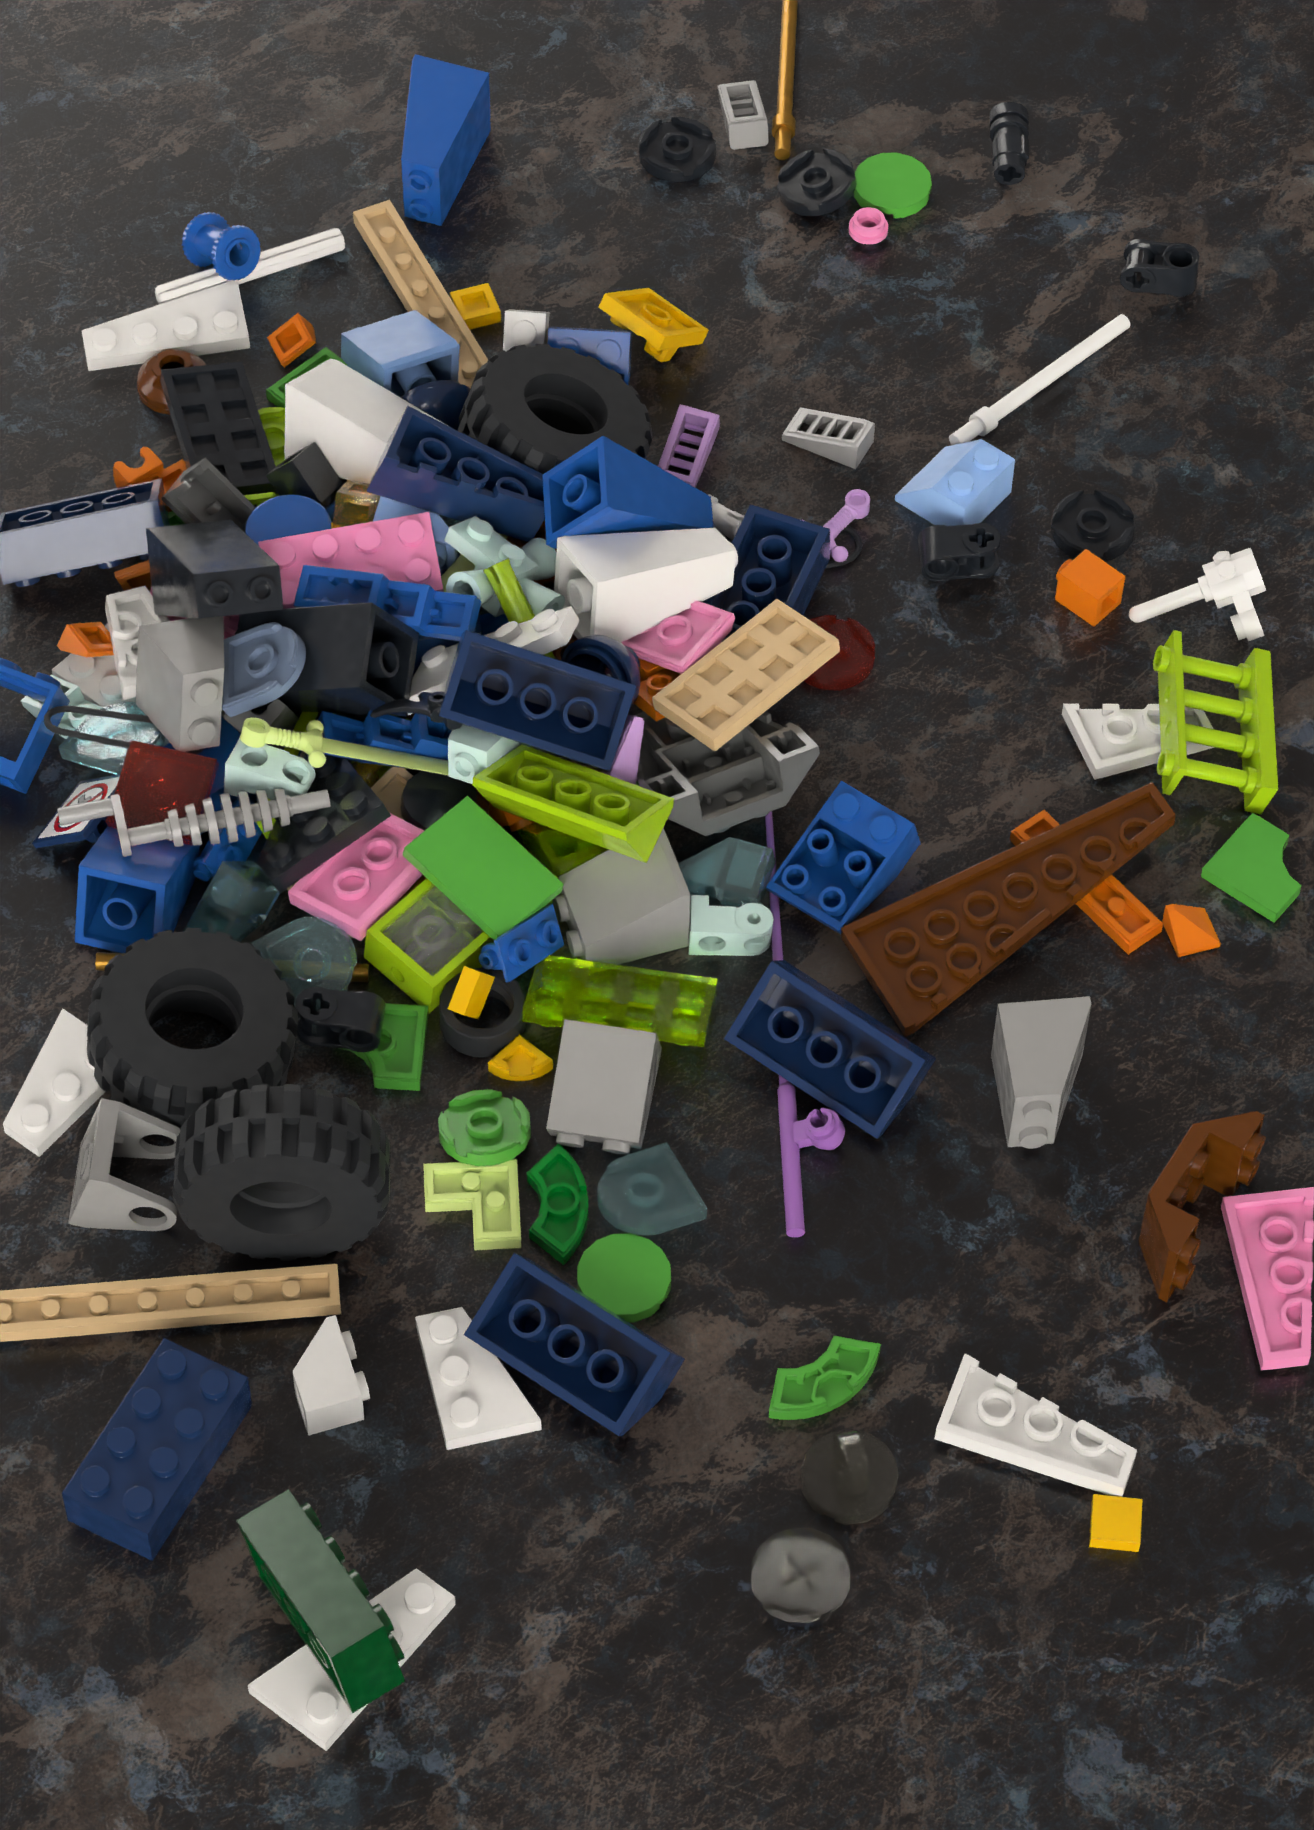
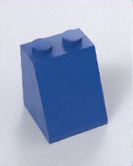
M114 817L79 864L75 943L118 953H126V947L142 938L147 941L153 938L154 934L166 930H172L173 933L196 878L193 873L195 869L193 862L199 857L200 845L193 846L190 835L182 836L184 844L182 847H174L173 840L168 841L166 839L130 846L132 856L123 857ZM124 817L127 829L153 824Z

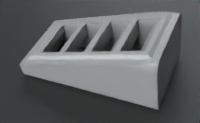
M751 80L718 85V95L730 148L737 150L766 146L768 144L767 117L756 81Z
M800 407L783 432L782 441L856 469L874 442L875 423L861 418ZM803 423L810 425L806 432L799 431ZM818 428L824 430L821 435L815 434Z

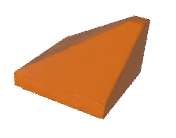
M299 313L267 337L284 368L316 343L314 327Z
M102 622L67 624L57 644L61 651L83 657L114 655L110 632Z
M1178 904L1165 906L1162 923L1178 957L1220 947L1221 942L1205 908Z

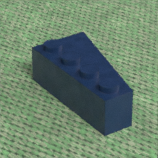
M408 405L387 442L366 491L459 521H465L477 516L479 519L488 522L497 533L525 542H529L535 537L545 520L542 473Z

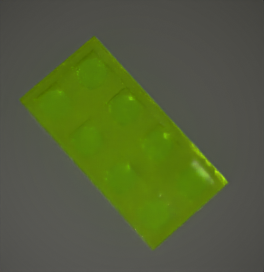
M549 955L535 965L523 1006L522 1022L536 1023L545 1027H563L564 1019L654 1032L657 1033L659 1041L672 1042L681 1046L693 1045L704 1047L717 994L718 979Z

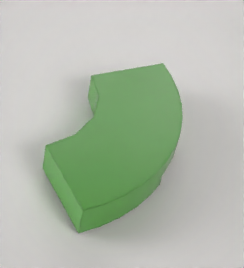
M833 1336L827 1351L815 1362L799 1368H778L769 1408V1418L779 1420L806 1419L822 1415L840 1407L854 1397L871 1377L878 1362L881 1344Z

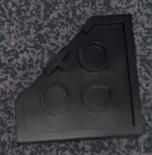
M325 755V764L320 768L313 767L316 776L307 793L327 789L331 807L293 814V817H290V824L281 827L278 817L256 862L279 893H282L391 816L383 802L346 758Z

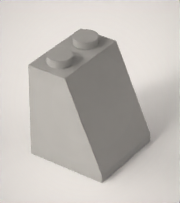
M224 617L186 618L139 626L135 704L149 717V720L178 753L220 746L224 682Z
M664 827L647 863L608 850L559 876V880L564 886L562 892L553 899L554 909L559 922H567L570 931L566 932L570 953L573 958L580 956L586 973L689 946L690 892Z
M1090 996L998 1004L991 1058L1008 1147L1022 1146L1033 1149L1045 1144H1054L1083 1056L1091 1009Z
M564 1019L546 1127L551 1136H557V1144L582 1148L584 1141L603 1143V1151L624 1155L630 1153V1148L642 1149L662 1051L657 1033Z

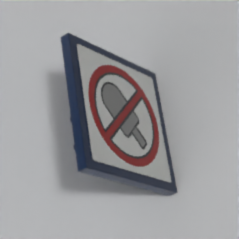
M128 772L80 781L60 807L106 799L114 794H119L120 796L135 776ZM56 811L32 844L35 848L82 840L96 843L101 836L97 830V825L100 824L103 829H106L113 817H102L61 826L58 811Z

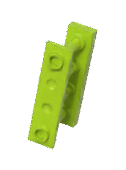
M1173 630L1164 646L1160 645L1157 648L1153 660V669L1158 671L1161 753L1157 762V773L1162 775V794L1171 795L1183 776L1239 787L1240 792L1244 793L1245 811L1262 814L1278 791L1271 653L1267 650L1254 648L1245 663H1240L1238 666L1187 656L1182 653V632ZM1183 673L1234 683V687L1239 691V700L1184 689ZM1185 707L1235 717L1236 722L1240 723L1241 735L1185 723ZM1186 741L1237 752L1238 757L1242 758L1243 770L1187 758Z

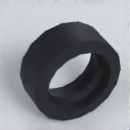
M473 968L495 977L488 997L505 1003L510 1009V1016L500 1025L488 1029H476L460 1022L456 1017V1012L448 1009L461 975L459 973L445 985L440 995V1029L447 1043L458 1052L472 1057H493L519 1034L522 1036L526 1028L525 995L516 980L513 979L510 982H505L502 971Z

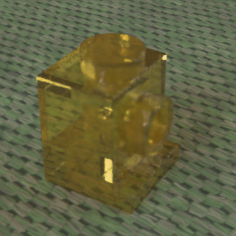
M347 480L336 492L332 529L373 522L380 496L366 492L369 484Z

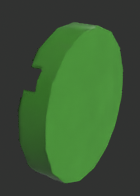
M897 152L880 153L868 157L858 165L855 171L857 185L854 191V198L862 208H876L882 213L893 214V218H904L916 214L927 205L932 188L931 175L925 165L912 156Z
M492 1089L473 1090L456 1096L449 1102V1108L444 1113L441 1112L438 1118L439 1141L446 1153L461 1163L474 1166H493L510 1161L525 1150L531 1138L530 1114L522 1101L513 1097L512 1101L509 1098L502 1097L501 1091Z
M632 1233L611 1234L596 1240L583 1252L577 1266V1289L628 1323H635L652 1316L660 1309V1304L665 1298L667 1299L671 1290L670 1263L663 1250L648 1238Z

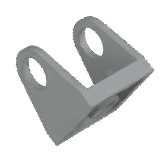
M101 1098L80 1144L68 1224L84 1228L162 1231L171 1228L176 1223L177 1208L174 1203L164 1197L111 1176L109 1172L112 1157L175 1158L176 1143L170 1146H155L145 1142L142 1138L147 1135L158 1134L169 1137L176 1142L180 1128L121 1102ZM138 1207H151L162 1211L165 1216L160 1218H144L136 1215L132 1210Z

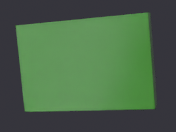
M468 795L404 847L402 856L493 940L541 910L562 892L564 886L557 877Z

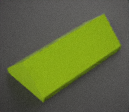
M523 744L475 775L472 783L494 808L647 863L674 805V798Z

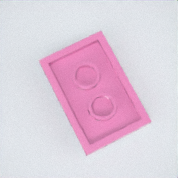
M390 813L391 816L301 878L288 891L290 904L362 941L366 936L367 930L383 917L423 875L402 855L404 847L423 833L424 830Z

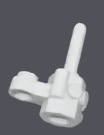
M1251 548L1231 555L1229 551L1217 552L1213 556V562L1202 565L1205 575L1197 578L1198 583L1132 607L1129 611V618L1131 621L1139 623L1204 598L1206 602L1214 599L1218 609L1232 603L1235 604L1238 614L1230 616L1238 640L1247 638L1249 642L1264 636L1251 596L1266 591Z

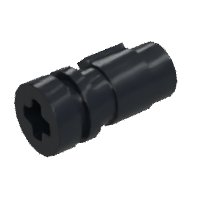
M1016 102L999 103L990 111V138L993 142L992 164L994 166V177L999 183L1005 185L1017 184L1025 178V166L1027 159H1029V113L1026 107Z

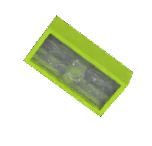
M426 878L367 930L364 958L418 1005L428 1006L430 1014L440 1005V995L445 985L457 974L461 973L464 966L472 969L482 967L479 962L481 949L488 943H494V940Z

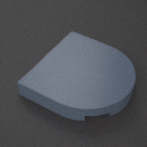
M270 622L224 639L222 710L229 717L278 699L297 681L305 664L306 647L301 637L294 630L281 626L277 622Z

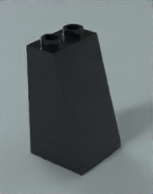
M232 520L146 528L155 615L201 619L284 610L279 565Z
M372 602L287 608L284 610L239 615L238 628L235 635L265 623L277 622L281 626L294 630L303 640L306 647V660L303 670L294 685L278 698L291 711L320 713L325 711L329 713L368 715L370 710L374 711L377 707L401 698L410 699L419 632ZM272 702L254 709L267 710V706ZM392 713L388 715L407 716V713Z

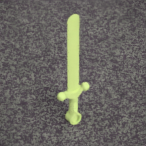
M251 717L244 721L240 740L245 745L253 748H260L265 744H276L277 746L301 750L309 755L308 761L315 768H320L325 764L326 757L324 753L448 775V760L323 738L324 726L318 720H312L307 724V732H295L271 727L266 721Z

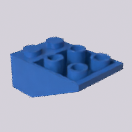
M840 781L769 881L766 889L841 934L840 928L852 923L897 878L921 844L915 824L845 782Z

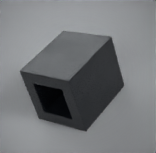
M315 442L288 456L266 474V477L279 496H305L317 501L324 508L334 501L330 495L343 485Z

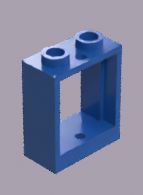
M0 658V686L44 702L16 762L0 756V784L26 794L55 734L46 728L44 716L54 707L68 706L70 700L61 690V683L55 678L37 672L35 677L22 673L20 666L3 658ZM65 712L53 715L50 719L51 723L58 727Z

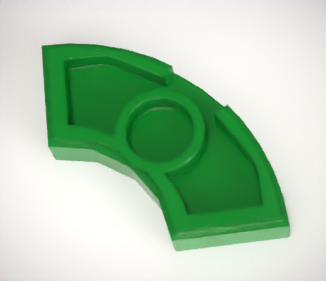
M558 1143L527 1172V1182L536 1191L540 1201L539 1216L529 1229V1238L562 1265H565L578 1249L586 1231L588 1195L586 1182L579 1166L567 1150Z

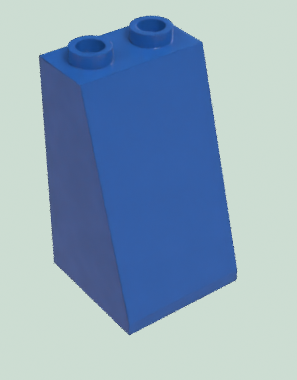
M414 55L411 66L401 158L404 217L442 226L491 131L488 72Z
M601 436L542 475L546 545L557 549V538L563 536L714 528L711 496L605 436Z

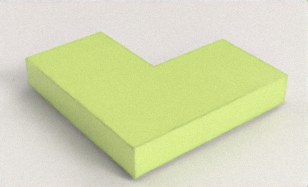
M517 1159L493 1166H474L461 1162L423 1164L425 1212L472 1210L474 1250L521 1248Z

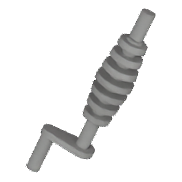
M274 789L275 800L270 801L267 799L265 790L256 791L257 803L250 804L247 791L237 792L240 807L232 808L229 793L219 794L222 810L214 811L210 797L202 800L204 814L196 815L195 806L192 803L185 806L186 817L178 818L177 810L173 809L167 811L168 818L164 819V822L128 829L119 794L110 795V798L60 807L57 808L61 826L114 815L122 855L127 857L132 856L130 846L166 839L168 841L173 840L174 847L184 846L182 836L190 835L193 846L202 845L200 833L208 831L211 844H220L218 829L226 828L229 843L237 842V825L243 824L246 838L256 836L254 822L261 821L265 833L273 830L272 818L279 817L281 827L290 824V817H293V814L328 808L331 805L327 789L295 796L285 795L284 789Z

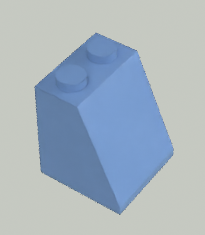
M417 310L341 333V359L347 366L399 397L409 390L429 382L439 380H454L458 382L460 345L454 338Z

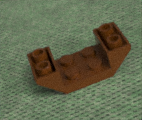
M1253 1111L1192 1124L1149 1191L1139 1244L1159 1299L1168 1302L1176 1287L1184 1290L1196 1267L1192 1261L1201 1245V1240L1196 1238L1200 1219L1181 1210L1186 1201L1193 1204L1204 1185L1227 1197L1234 1196L1241 1183L1246 1186L1250 1185L1260 1165V1161L1256 1160V1158L1260 1154L1266 1140V1136L1260 1134L1264 1114Z

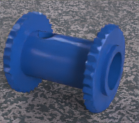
M204 212L195 216L188 223L183 233V251L190 263L199 267L203 266L204 268L213 264L216 273H219V276L229 281L244 279L252 273L260 259L261 247L256 233L244 225L229 227L227 220H224V217L214 212Z

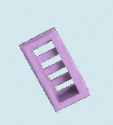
M680 404L658 467L696 488L720 427L719 415ZM688 429L703 433L704 435L701 438L684 433V431ZM683 441L690 444L698 445L699 449L696 450L689 447L679 445V442ZM678 453L695 458L694 463L674 458V454ZM672 465L690 470L691 472L687 476L669 471L668 469Z
M627 715L610 771L602 769L601 773L636 785L644 728L643 718Z

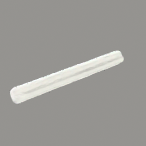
M333 228L262 251L255 269L244 279L238 280V285L343 251L345 249L344 237L338 228ZM210 268L158 285L155 288V296L157 302L162 304L228 282L229 280L219 276V273H216V269Z

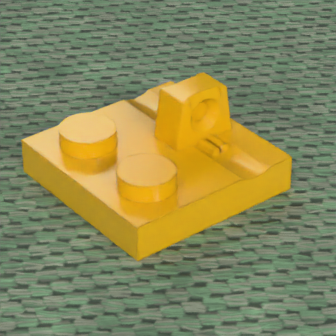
M650 288L605 293L599 305L601 310L611 316L610 321L613 324L644 337L647 340L644 350L660 362L670 361L679 347L702 344L709 331Z

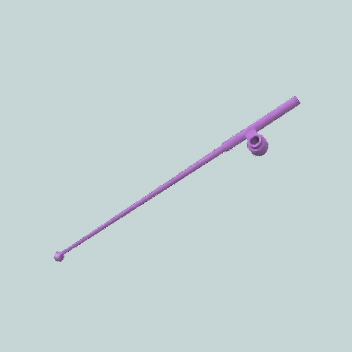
M772 811L765 816L769 881L777 872ZM769 892L770 911L774 919L771 936L773 961L783 960L779 897ZM779 1075L777 1095L786 1234L789 1237H800L805 1234L799 1148L814 1145L822 1150H833L842 1143L845 1127L838 1114L828 1108H821V1112L814 1109L808 1114L806 1119L798 1121L796 1089L791 1082Z

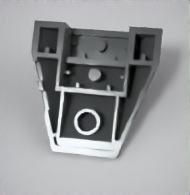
M640 708L628 712V715L638 716L644 720L637 772L639 786L674 798V805L668 819L704 836L724 832L731 826L752 818L766 816L769 812L786 806L820 754L819 746L799 726L790 722L785 727L775 723L771 719V714L766 711L717 751H713L666 717L656 722Z

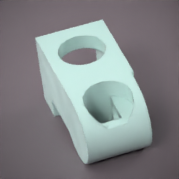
M239 738L225 763L224 793L238 797L237 792L247 791L256 794L258 790H265L267 798L270 800H275L274 789H284L285 795L289 796L306 794L316 774L310 763L303 758L267 744L260 748H253L245 745Z
M691 895L689 955L754 956L762 954L769 948L774 921L772 912L766 906L758 903H747L739 908L735 906H709V895Z

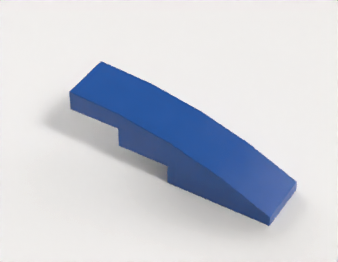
M303 565L293 605L295 608L372 602L419 632L421 636L460 641L464 631H475L481 601L474 595L435 591L430 585L391 581L383 574Z
M370 710L364 722L322 711L318 718V721H321L324 726L323 738L448 760V738L452 731L444 723L433 722L426 715L415 713L411 721L388 714L372 718L370 714L373 710ZM324 753V755L334 756L343 759L346 758L347 760H352L361 763L399 767L394 765H388L383 763H377L372 761Z

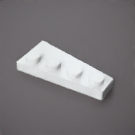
M417 1568L369 1601L372 1607L379 1603L392 1622L394 1630L390 1633L398 1642L405 1657L398 1662L400 1667L455 1606V1596ZM306 1645L248 1684L249 1694L325 1751L332 1746L366 1707L364 1706L354 1713L351 1712Z

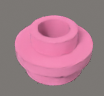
M866 207L855 212L849 221L848 231L850 236L859 243L876 244L886 238L888 222L880 210Z

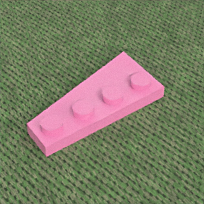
M1314 1187L1228 1196L1222 1199L1221 1210L1261 1371L1309 1364L1312 1326L1311 1283L1313 1280Z

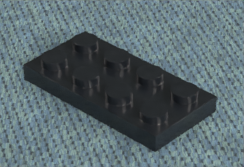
M232 362L161 370L160 382L187 469L206 458L243 495L267 492L278 494L266 477V474L274 469L276 465L243 363Z

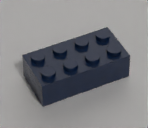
M750 504L732 541L738 555V564L734 569L733 586L703 601V603L734 613L735 621L733 628L723 641L776 599L804 615L830 559L829 528Z
M164 1338L63 1490L62 1497L68 1521L153 1561L252 1407L248 1377Z

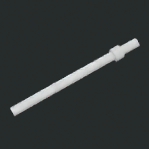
M1120 314L989 408L985 406L980 408L969 417L968 423L949 436L951 445L970 442L978 435L985 436L998 426L1000 419L1130 328L1129 319L1125 315Z

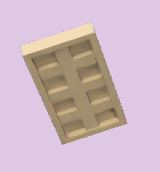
M776 599L652 697L654 709L707 747L717 751L840 652L839 639L779 599Z

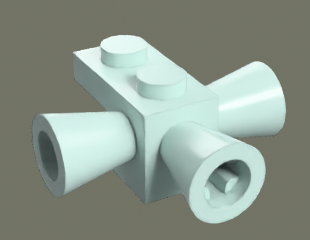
M477 516L449 527L444 541L471 561L475 568L471 571L453 573L447 580L446 592L474 595L481 601V606L494 617L504 614L500 602L483 570L509 558L511 567L535 616L547 609H553L554 611L563 609L565 604V597L534 582V580L549 579L555 575L556 550L546 545L545 539L533 538L522 548H519L508 542L494 531L488 522L479 519Z

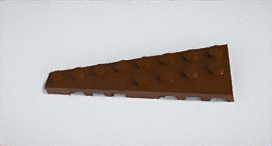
M1151 782L840 928L841 939L903 1035L907 1037L915 1033L1175 824V813L1154 783Z

